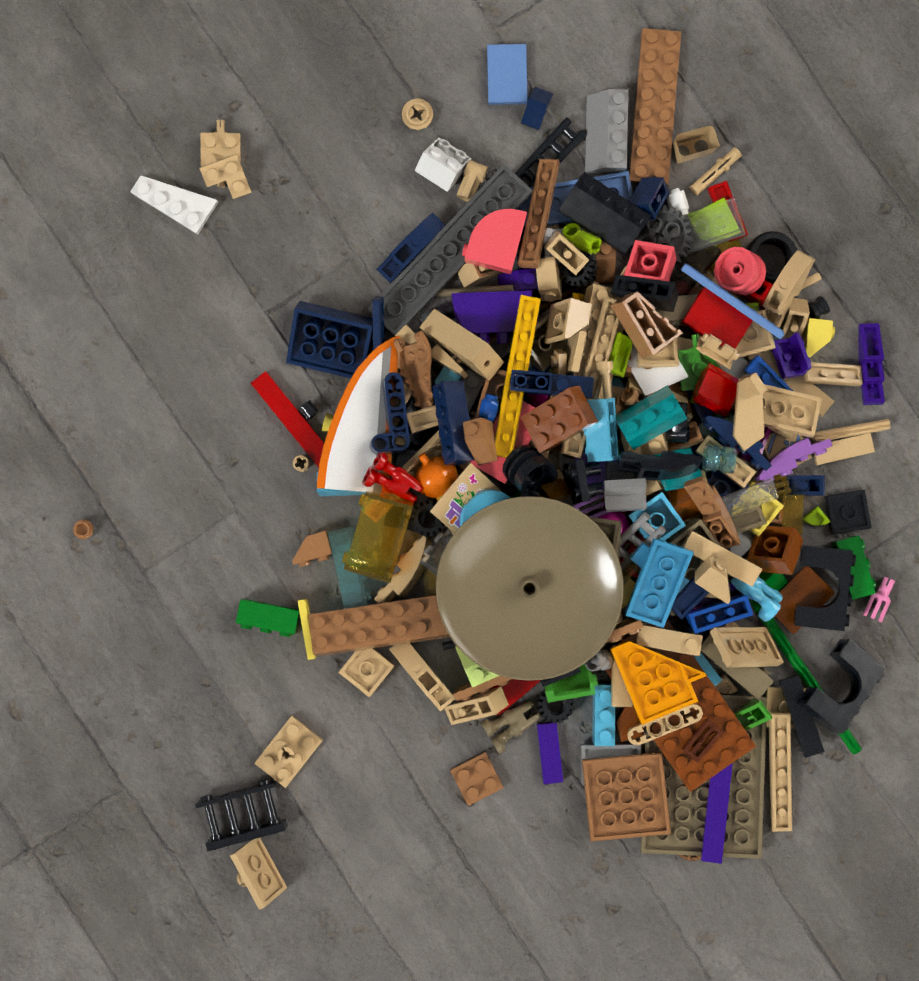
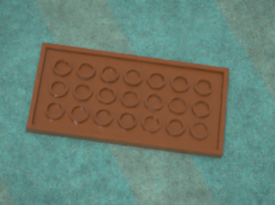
M667 619L664 628L675 630ZM648 623V624L646 625V626L659 627V626H656V625H653V624H650V623ZM637 633L629 635L616 645L627 641L636 644ZM642 646L704 672L693 655ZM611 666L610 669L605 670V671L607 672V674L609 675V677L612 679V666ZM707 675L691 682L698 699L696 704L701 707L703 712L702 718L698 722L654 739L690 792L756 747ZM634 706L631 707L632 710H633V711L635 712V714L637 715V713H636V711H635V709H634ZM692 707L688 714H684L681 711L680 714L683 716L684 722L687 721L685 717L691 715L693 718L696 717L695 713L698 712V709L695 710ZM671 715L668 720L672 726L677 725L680 721L678 715ZM708 718L724 732L697 763L681 748L704 720ZM657 722L652 723L649 728L650 732L658 733L661 730V725ZM708 725L705 728V730L700 734V736L695 740V742L688 749L689 751L703 736V734L707 731L710 725ZM715 729L702 743L698 750L694 753L695 756L698 755V753L703 749L707 742L716 733Z

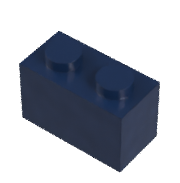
M642 177L629 200L650 214L649 220H655L669 193L664 178Z

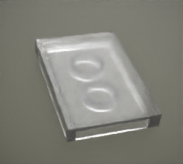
M735 197L686 214L688 218L686 222L692 224L688 229H692L694 232L692 235H689L694 242L688 243L692 248L691 250L686 249L688 254L746 235Z

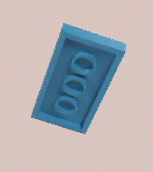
M653 538L625 609V616L664 628L694 552L690 549Z

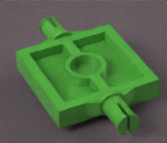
M700 334L691 335L693 347L678 351V359L688 375V378L679 381L680 391L694 390L701 372L709 363L720 368V365L707 355H703L696 349Z

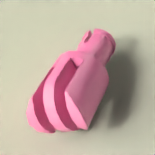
M888 577L882 578L878 591L870 596L863 613L864 616H867L872 602L875 600L877 603L870 617L875 619L880 605L884 604L885 606L878 620L881 623L891 603L889 594L895 584V581L890 579L888 586H886Z

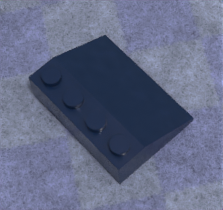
M299 301L294 309L286 363L352 378L356 369L369 355L373 339V318Z

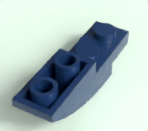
M432 212L389 254L387 259L376 270L389 283H392L446 225Z
M512 370L510 391L556 396L569 387L580 386L585 397L592 399L594 377Z
M704 414L702 416L705 420L703 425L710 432L714 430L719 435L717 439L723 446L728 444L733 448L737 444L733 437L734 423L712 415ZM757 441L745 451L739 445L737 446V449L743 455L748 454L752 458L750 462L758 470L762 468L767 471L772 466L759 452L764 446L760 441Z

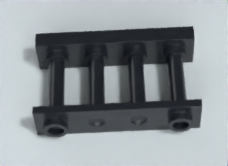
M264 779L258 782L259 785L212 797V794L200 797V801L195 806L196 808L205 807L212 834L205 844L207 852L282 832L287 829L286 819L280 820V817H277L270 788L276 786V780ZM263 791L270 818L268 824L264 825L258 823L251 796L252 793ZM241 796L244 798L250 821L249 829L245 830L238 826L232 803L233 798ZM224 801L231 828L230 834L223 836L219 832L212 805Z

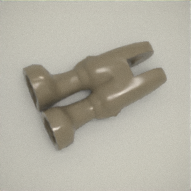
M531 700L506 710L498 719L493 721L485 719L480 722L487 735L491 737L490 739L499 754L505 751V744L510 738L522 735L523 731L532 726L541 717L539 712H535L527 718L523 715L524 712L534 706ZM510 725L506 730L494 735L503 726Z

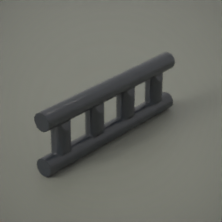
M566 117L515 172L519 178L524 176L531 182L530 188L534 187L536 176L528 169L536 161L539 163L540 159H545L542 154L549 147L558 154L554 159H559L561 163L586 136L582 130L576 135L568 127L572 123L569 118ZM562 133L571 140L564 149L555 142Z

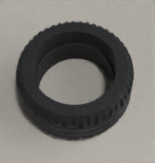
M774 231L758 235L746 248L756 254V250L760 245L773 244L784 253L785 265L797 251V247L791 238L783 233ZM766 272L765 281L774 284L780 273L770 274Z

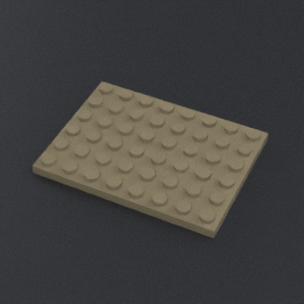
M720 694L733 713L755 698L748 695ZM761 696L759 700L767 708V697ZM766 722L746 731L756 747L733 762L723 857L762 859ZM645 730L646 737H649L650 735ZM654 740L644 743V753L662 752ZM662 753L671 834L641 837L640 852L701 856L709 780L690 792Z

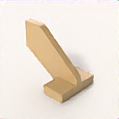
M757 373L744 375L738 379L739 382L737 383L733 437L743 451L764 437L762 393L768 389Z

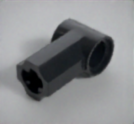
M678 402L687 417V403ZM687 420L666 431L667 442H689L690 427L687 425Z

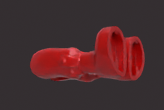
M383 452L376 456L362 481V485L366 487H371L374 483L379 484L389 493H393L410 502L417 500V496L408 490L410 487L419 492H422L424 489L420 482L407 473L404 468L392 465L388 461V456ZM378 470H381V471H384V472L390 474V475L392 476V478L386 477L385 475H383L382 473H380Z

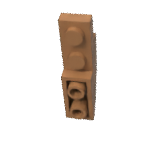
M704 476L686 481L684 484L685 490L703 515L702 522L720 546L727 549L740 545L734 523L715 486H710Z

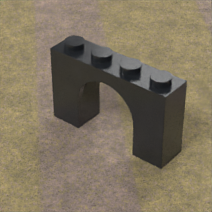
M802 545L800 565L830 570L838 580L839 589L834 600L827 605L795 604V626L845 631V626L849 627L850 615L846 613L847 606L851 607L852 602L849 586L853 587L854 582L851 566L855 567L856 555L853 554L852 550Z
M840 639L829 654L850 675L851 689L848 696L843 701L836 703L819 688L807 687L797 702L833 733L843 734V732L848 730L851 720L860 712L861 705L871 695L872 688L881 680L882 673L885 670L850 639Z

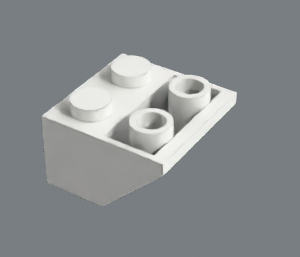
M438 138L423 152L415 171L448 192L456 184L464 172L468 161L472 158L467 156L464 151L450 145L447 140Z

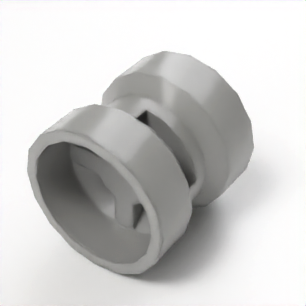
M599 650L585 663V666L590 671L608 670L613 664V657L609 651Z

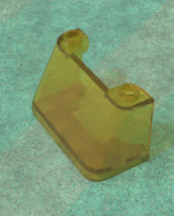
M366 491L365 494L360 496L358 505L362 506L350 550L349 552H344L342 563H345L344 570L391 583L414 502L400 497Z

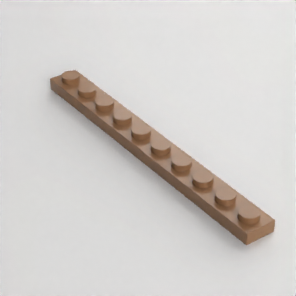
M631 618L616 624L607 642H616L622 639V636L625 634L633 635L640 632L641 628L644 627L643 621ZM498 676L473 688L471 683H467L455 688L453 695L456 701L461 699L466 701L471 699L473 694L478 692L484 694L489 692L493 686L499 685L501 687L510 683L511 678Z

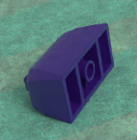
M532 290L452 293L456 322L471 333L477 334V337L488 344L489 334L497 333V344H508L509 333L514 332L520 295L532 297Z

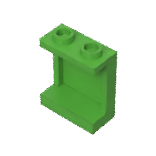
M583 664L580 666V673L545 686L548 703L596 694L594 686H598L596 674H592Z

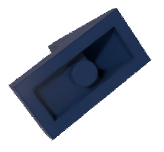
M785 475V495L825 496V475Z

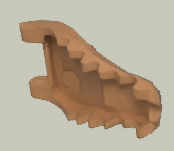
M419 331L414 334L417 342L406 345L404 339L400 337L394 339V346L398 356L397 368L400 369V376L405 378L403 383L407 385V390L412 391V396L415 398L414 406L427 408L432 406L435 401L431 387L432 352L426 335Z

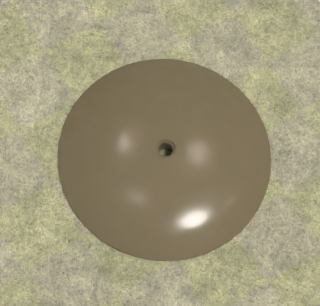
M526 496L505 499L493 503L472 515L459 527L448 542L437 572L436 598L442 622L455 645L480 667L494 674L516 680L530 681L554 678L585 664L604 646L611 636L619 619L623 603L622 570L618 556L606 534L592 519L578 509L566 503L544 497ZM532 583L535 589L528 592L524 589V585Z

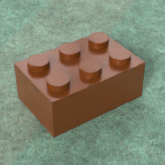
M580 386L569 387L521 416L539 453L553 449L598 422Z

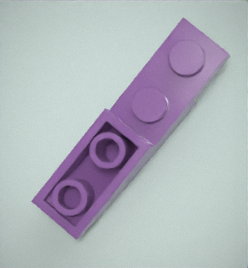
M805 438L792 443L768 460L772 466L767 471L760 468L754 477L755 481L762 480V483L774 480V475L781 474L782 477L793 473L792 469L798 467L796 460L797 462L809 459L808 455L815 453L816 456L826 453V448L832 447L831 440L826 439L811 444L809 438Z

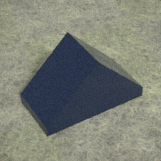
M535 87L529 97L521 124L539 130L553 93Z

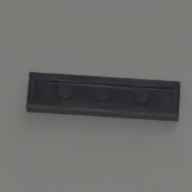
M799 675L779 680L803 756L807 758L825 752L813 716L797 703L804 693Z

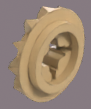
M412 99L404 105L402 119L404 124L410 129L419 131L420 129L427 128L432 122L433 110L427 101ZM414 110L418 113L423 112L421 114L422 121H420V119H418L417 117L412 118L414 116Z

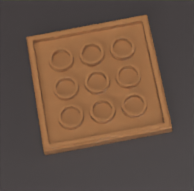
M662 752L582 759L590 842L671 834Z

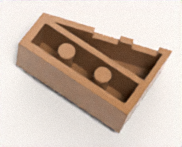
M639 292L627 294L611 305L641 357L654 355L683 334L679 329H675L666 317H662L655 310L656 308Z

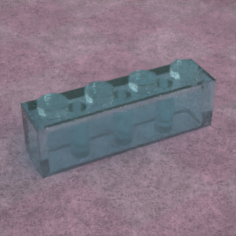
M353 527L328 531L344 609L368 605V600H372L370 589L366 588L364 582L367 580L366 570L361 568L360 561H363L361 549H357L356 542L359 541L357 530H353Z

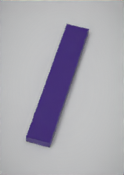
M733 763L709 779L701 861L722 864Z

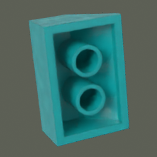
M668 385L616 415L617 424L633 450L687 420L684 411Z

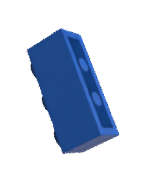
M739 594L730 597L729 604L721 600L693 609L686 615V620L690 632L696 634L752 616L753 612L748 596Z

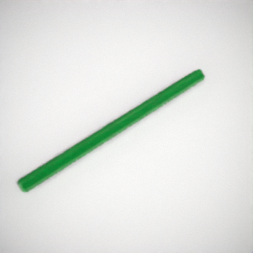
M749 599L750 605L758 615L761 609L760 604ZM774 618L766 622L760 619L805 686L817 687L823 692ZM849 729L843 732V734L838 733L852 754L855 755L862 750Z

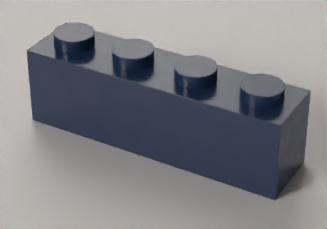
M442 381L432 387V394L435 400L444 464H467L475 459L465 442L463 422L469 421L464 383L463 381Z

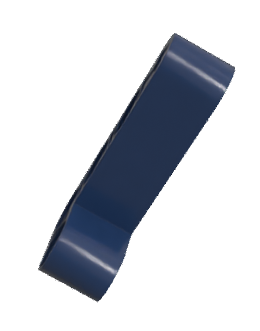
M391 372L386 375L382 384L388 433L374 436L369 446L370 450L377 455L380 452L385 454L403 452L410 443L403 380L400 374ZM390 379H393V382H397L393 393H391L393 390L392 384H388ZM390 399H398L400 406L393 407L390 404ZM399 418L402 421V426L395 427L392 419ZM395 438L403 439L404 447L396 446ZM382 440L385 445L384 449H377L374 441Z

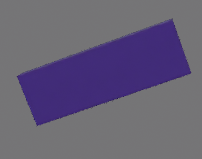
M557 722L538 723L537 732L543 784L563 782Z

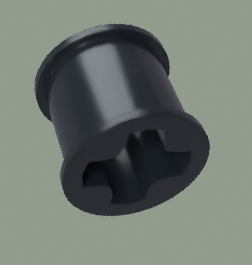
M311 400L298 409L306 417L307 421L319 412L311 403Z

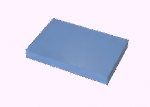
M526 44L487 45L488 105L527 104Z

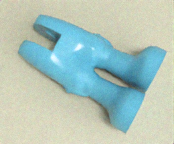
M732 577L731 583L737 590L760 604L761 609L758 613L760 619L766 622L777 614L781 607L779 602L783 599L780 592L766 585L764 580L759 577L753 587Z

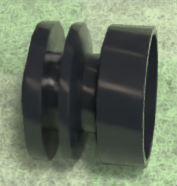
M532 445L517 447L506 457L503 464L502 472L504 477L524 497H538L541 485L557 479L556 467Z

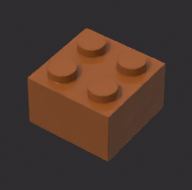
M767 526L759 537L755 535L747 560L762 568L761 572L793 575L804 540L796 528Z

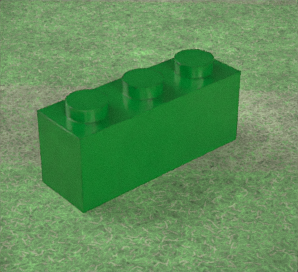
M850 536L831 541L832 548L849 549L856 555L855 567L851 566V574L854 575L853 587L849 586V594L852 595V600L876 594L874 590L876 583L869 572L871 565L869 559L864 554L865 543L863 539H860V536Z
M240 599L236 623L241 624L240 628L252 630V627L260 628V632L272 633L273 630L280 632V636L291 637V634L295 635L297 633L300 613L299 609Z

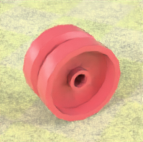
M732 247L725 250L715 262L714 275L722 288L737 295H748L754 293L763 284L766 276V267L761 257L743 247Z

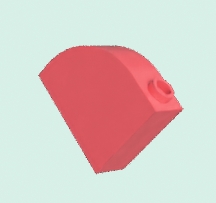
M502 209L494 211L481 219L471 234L469 244H464L462 256H465V263L511 274L527 212L516 209Z

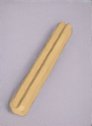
M889 419L818 431L815 432V436L812 439L814 443L826 439L834 440L888 430L891 428Z

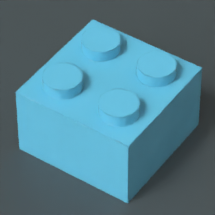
M658 492L646 501V510H634L627 514L634 523L644 512L648 513L650 519L647 522L652 527L657 529L659 526H663L666 529V532L659 538L663 541L686 526L662 492ZM641 527L638 529L645 540L650 536Z

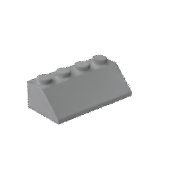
M607 89L587 95L585 172L587 174H613L626 171L628 90Z

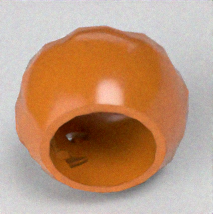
M425 453L420 454L418 458L422 464L415 473V478L424 488L420 493L431 498L444 495L458 478L455 465H445L443 456L429 459Z

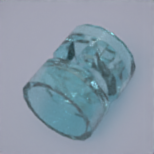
M705 445L702 461L703 471L716 472L719 469L721 473L732 474L736 466V448L723 446L722 449H719L716 445Z

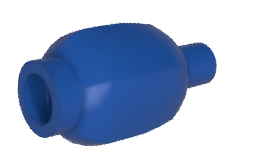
M486 394V397L482 399L479 410L480 418L492 421V423L496 420L500 407L497 395Z

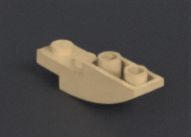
M799 250L794 253L785 265L763 304L767 319L779 328L794 296L799 295L815 261L814 258Z
M425 536L418 538L413 543L410 551L405 552L399 558V562L396 565L401 571L396 572L391 577L390 583L387 586H383L377 592V596L374 599L378 604L391 602L397 595L405 598L409 594L427 564L432 546L430 539Z
M411 643L393 645L389 649L440 712L455 700L453 694Z

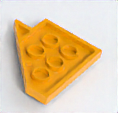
M630 641L610 648L641 725L698 702L691 682L705 677L706 673Z

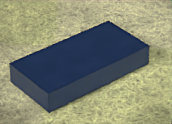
M694 576L676 596L671 610L682 620L709 592L695 583Z

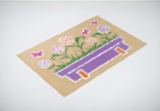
M470 463L430 512L455 533L460 527V514L463 506L477 492L486 489L501 490Z

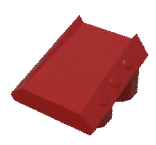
M709 363L701 372L692 392L693 401L699 406H705L714 413L726 417L736 398L737 383L739 381L736 377Z

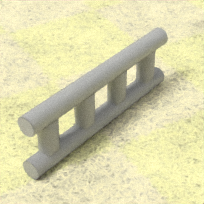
M646 512L621 534L620 556L624 559L620 564L622 573L633 563L629 558L631 554L622 545L629 540L638 548L643 541L634 533L640 527L650 535L643 542L648 547L651 546L653 538L659 539L666 532L663 526H659L657 529L652 527L647 522L650 519V515Z

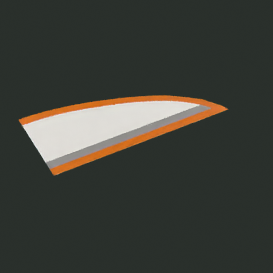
M400 336L393 337L375 348L360 364L350 379L326 436L319 464L317 488L389 494L379 484L374 483L371 487H366L362 485V481L368 468L372 466L377 456L369 447L372 438L378 434L388 433L382 384L387 374L391 372L397 373L398 356L394 346V339L400 338ZM390 379L388 384H392L393 390L391 393H393L397 382H393V379ZM396 398L390 399V404L395 407ZM382 440L374 441L377 449H384L385 445ZM386 454L388 461L391 463L392 454ZM378 470L380 473H382V474L385 475L386 477L390 478V476H391L390 474H388V473H386V472H384V471Z

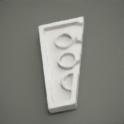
M144 176L139 177L130 191L139 199L197 235L218 204L216 199Z

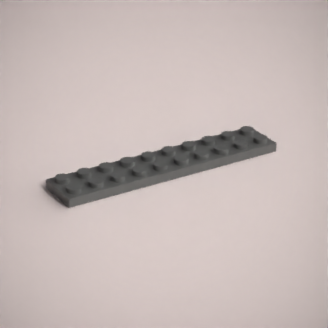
M505 164L497 170L380 295L384 297V326L394 335L405 325H408L455 276L460 268L466 264L465 256H462L464 244H469L471 234L479 221L497 210H517L533 193V190ZM371 304V306L368 308V310L373 314L372 304Z

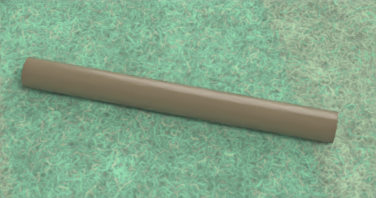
M500 285L441 289L436 298L452 297V293L514 291V286Z

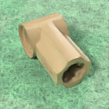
M469 160L463 174L464 178L457 192V197L468 202L476 194L480 183L482 184L488 167Z

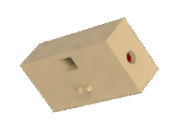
M436 309L430 313L419 327L435 344H438L445 352L450 354L453 360L457 359V363L460 364L462 362L488 381L491 380L504 363L487 342Z

